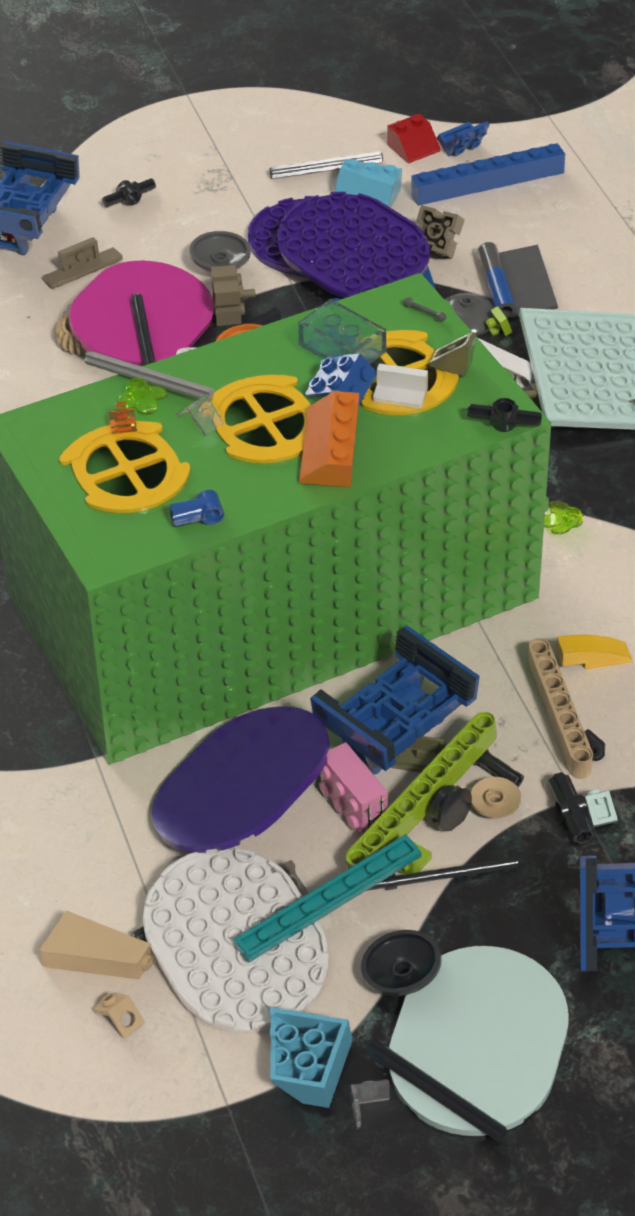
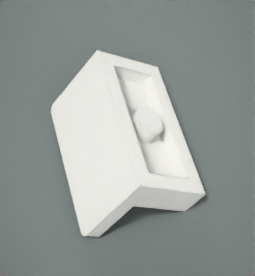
M379 364L377 368V386L373 395V401L422 408L428 390V370Z

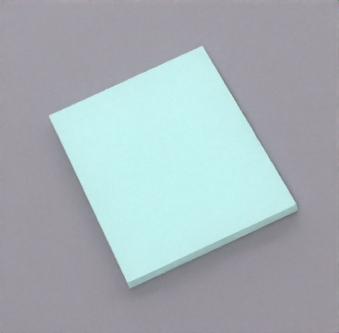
M520 308L519 317L542 412L551 422V426L635 430V404L633 403V399H635V314Z

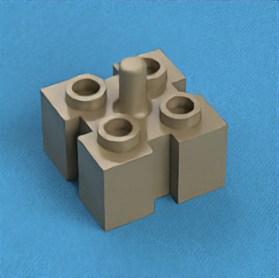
M421 205L416 221L420 223L419 228L425 234L430 252L432 250L437 255L453 259L457 246L453 239L455 234L460 235L464 219L457 214L443 211L442 214L435 208Z
M236 265L211 267L212 293L217 326L242 324L241 315H245L243 299L256 297L255 289L244 290L241 273H237Z

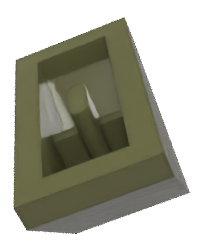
M474 331L437 349L429 361L430 366L465 376L473 360L476 341Z

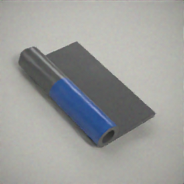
M485 242L479 246L478 255L494 308L498 306L507 319L519 317L520 308L558 309L538 245L499 252L496 244L492 242Z

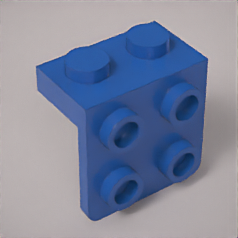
M486 121L473 127L471 122H467L438 134L437 140L448 157L454 154L460 155L466 149L477 148L482 143L481 141L487 134L490 124Z
M360 353L327 357L320 364V369L316 376L310 381L306 395L309 398L327 396L333 391L359 393L360 404L377 372Z

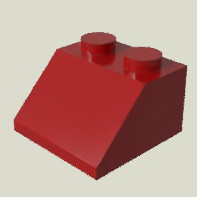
M420 113L387 125V145L408 164L438 153L441 150L431 123Z

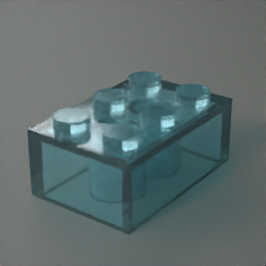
M332 299L298 322L299 346L322 359L360 353L371 364L386 353V329Z

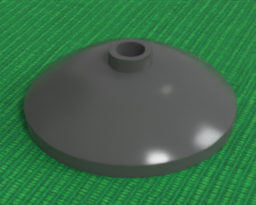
M212 231L195 238L190 245L189 254L197 266L211 272V267L236 265V269L242 267L250 258L251 248L247 240L238 234L228 231Z
M459 293L445 298L454 308V312L472 332L474 331L476 336L489 331L486 321L489 318H494L491 313L494 305L489 300L471 293Z

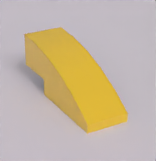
M588 634L557 636L556 650L562 667L583 664L585 670L632 663V657L624 641Z

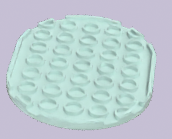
M473 946L461 948L442 955L440 970L432 982L423 989L406 995L389 1048L506 1126L507 1130L523 1123L524 1119L533 1112L538 1111L551 1091L567 1036L568 1006L557 981L543 966L533 959L516 951L500 947ZM389 1068V1074L398 1097L404 1105H407L417 1114L420 1120L439 1130L465 1136L487 1135Z

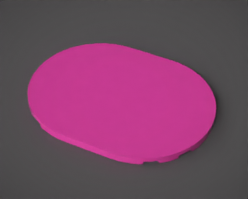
M136 260L118 263L103 270L75 298L69 313L71 332L87 351H93L135 365L144 366L131 304L132 294L140 293L143 296L155 361L174 356L181 348H191L212 322L214 301L208 288L189 272L162 262Z

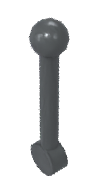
M412 298L404 299V306H412L437 317V320L441 322L445 321L446 314L444 312H435L413 302Z

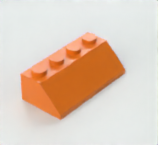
M333 391L308 407L299 483L351 487L359 393Z

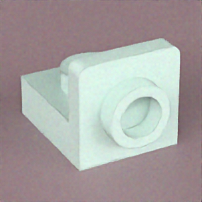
M596 789L586 793L584 800L587 806V815L593 827L615 823L618 820L609 791L601 792L600 789Z

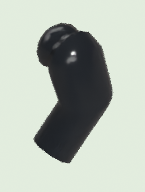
M587 729L584 732L593 752V761H600L605 756V742L590 729Z

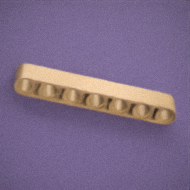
M542 638L533 639L528 645L527 662L569 773L575 778L584 779L591 774L592 749L549 642Z

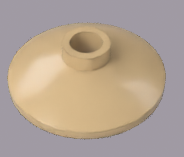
M502 777L484 778L478 781L471 790L473 808L486 817H507L513 814L521 803L519 788L512 781Z

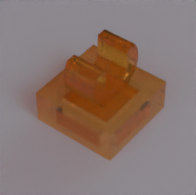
M126 402L115 403L116 410L109 411L112 434L137 431L134 408H126Z

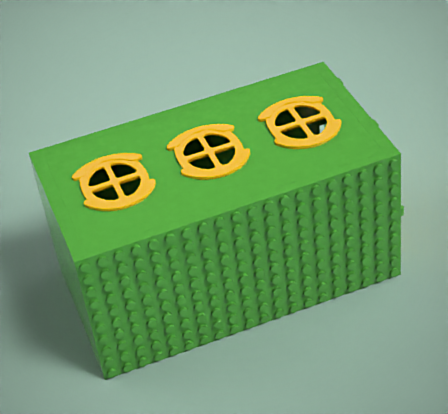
M421 273L142 366L213 388L214 395L211 401L200 400L118 374L0 414V545L8 595L108 765L123 761L139 753H144L149 749L167 744L170 741L190 735L193 732L213 726L229 718H234L237 715L280 700L288 695L301 692L306 688L321 684L360 667H365L373 662L386 659L394 655L396 651V635H398L396 632L406 625L431 641L539 598L544 519L549 504L546 491L551 422L515 382L513 375L501 366L477 337L472 364L465 376L430 366L429 361L437 349L472 331L454 312L452 305L441 297ZM412 298L413 302L435 312H444L446 314L445 321L441 322L437 320V317L412 306H404V299ZM360 353L376 372L379 364L428 370V390L423 406L420 409L374 402L373 395L377 386V375L359 404L351 487L299 483L308 407L324 398H309L306 395V391L309 388L310 381L319 371L320 364L324 359ZM500 398H509L515 401L516 405H519V410L540 412L542 414V422L540 426L517 424L516 428L511 431L500 432L493 425H490V420L469 418L467 416V408L469 404L492 406L493 402ZM205 490L217 492L225 513L222 521L214 525L198 521L173 526L169 504L196 499L197 495Z

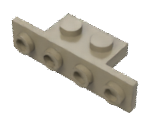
M92 237L58 251L60 269L43 275V280L52 288L59 287L64 283L79 279L81 276L96 272L103 267L113 265L123 260V256L114 247L99 253L97 240Z

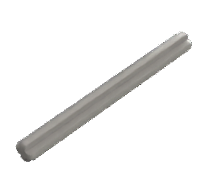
M88 351L85 354L84 362L87 365L200 400L211 401L213 399V388L93 351Z

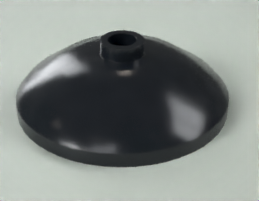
M398 930L383 935L367 948L361 961V972L366 984L374 991L387 996H403L417 992L432 982L440 970L442 956L438 944L431 936L416 930Z

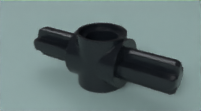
M153 178L140 183L124 180L118 184L116 192L102 198V203L104 207H109L119 202L123 205L126 203L131 206L135 205L140 201L143 193L156 188V183Z
M500 398L493 402L492 406L469 404L467 408V416L469 418L490 420V425H493L500 432L511 431L516 428L517 424L540 426L542 422V414L540 412L519 410V405H516L515 401L509 398Z

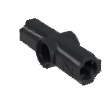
M563 772L556 773L552 778L548 779V787L555 800L557 816L561 822H565L573 842H577L579 845L588 843L590 839L594 838L595 831L587 816V806L584 797L581 794H577L569 775Z

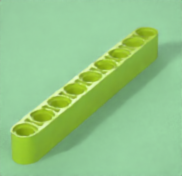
M489 712L476 714L347 851L345 857L348 869L401 836L408 835L430 811L431 804L437 794L446 786L454 785L496 740V721L493 714Z

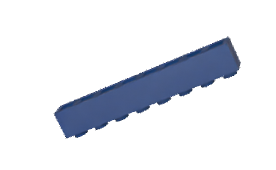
M556 143L447 168L411 175V195L419 206L563 174L565 152Z

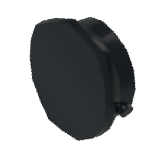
M448 785L443 788L431 804L430 820L433 823L436 822L438 829L452 831L465 820L472 805L471 792L467 788H461L458 785Z

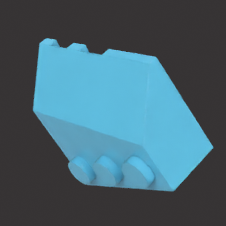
M356 159L345 160L339 170L335 192H346V194L352 195L364 194L381 201L391 208L401 191L402 168H397L394 165H378L375 162H358Z
M270 1007L271 1082L303 1104L329 1108L353 1041L349 1020Z

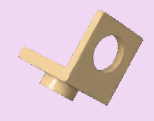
M110 993L92 1008L96 1014L109 1016L122 1038H126L144 1023L129 995ZM126 1011H130L133 1015V1022L128 1027H124L121 1024V1016Z

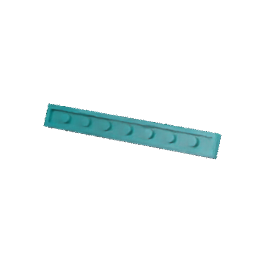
M405 834L234 938L233 944L246 961L250 963L419 859L422 852Z

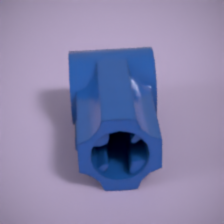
M214 490L202 491L193 500L169 504L173 526L198 521L214 525L222 521L225 515L219 496Z

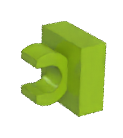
M497 306L492 309L491 313L494 318H489L486 321L490 333L496 335L500 330L505 336L512 333L510 324L500 308Z

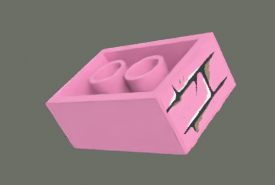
M345 742L328 751L327 762L320 773L321 783H319L322 794L332 800L336 811L346 817L350 828L356 830L362 836L388 808V791Z

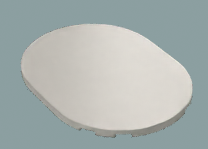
M220 848L206 850V853H190L169 865L160 874L159 879L147 894L143 926L146 941L151 944V952L181 1003L197 1018L214 1027L243 1033L270 1030V1007L305 1012L321 992L328 972V945L324 931L318 921L250 963L246 961L233 944L234 938L302 897L294 882L280 866L272 860L268 861L256 855V852L241 848L222 851Z

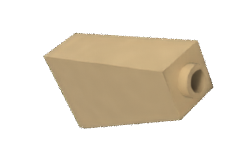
M67 910L39 950L42 966L46 968L140 979L143 973L151 968L154 959L150 943Z

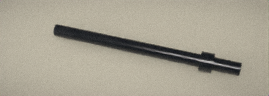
M515 857L397 876L394 873L367 891L382 888L393 890L397 889V886L519 868V861Z

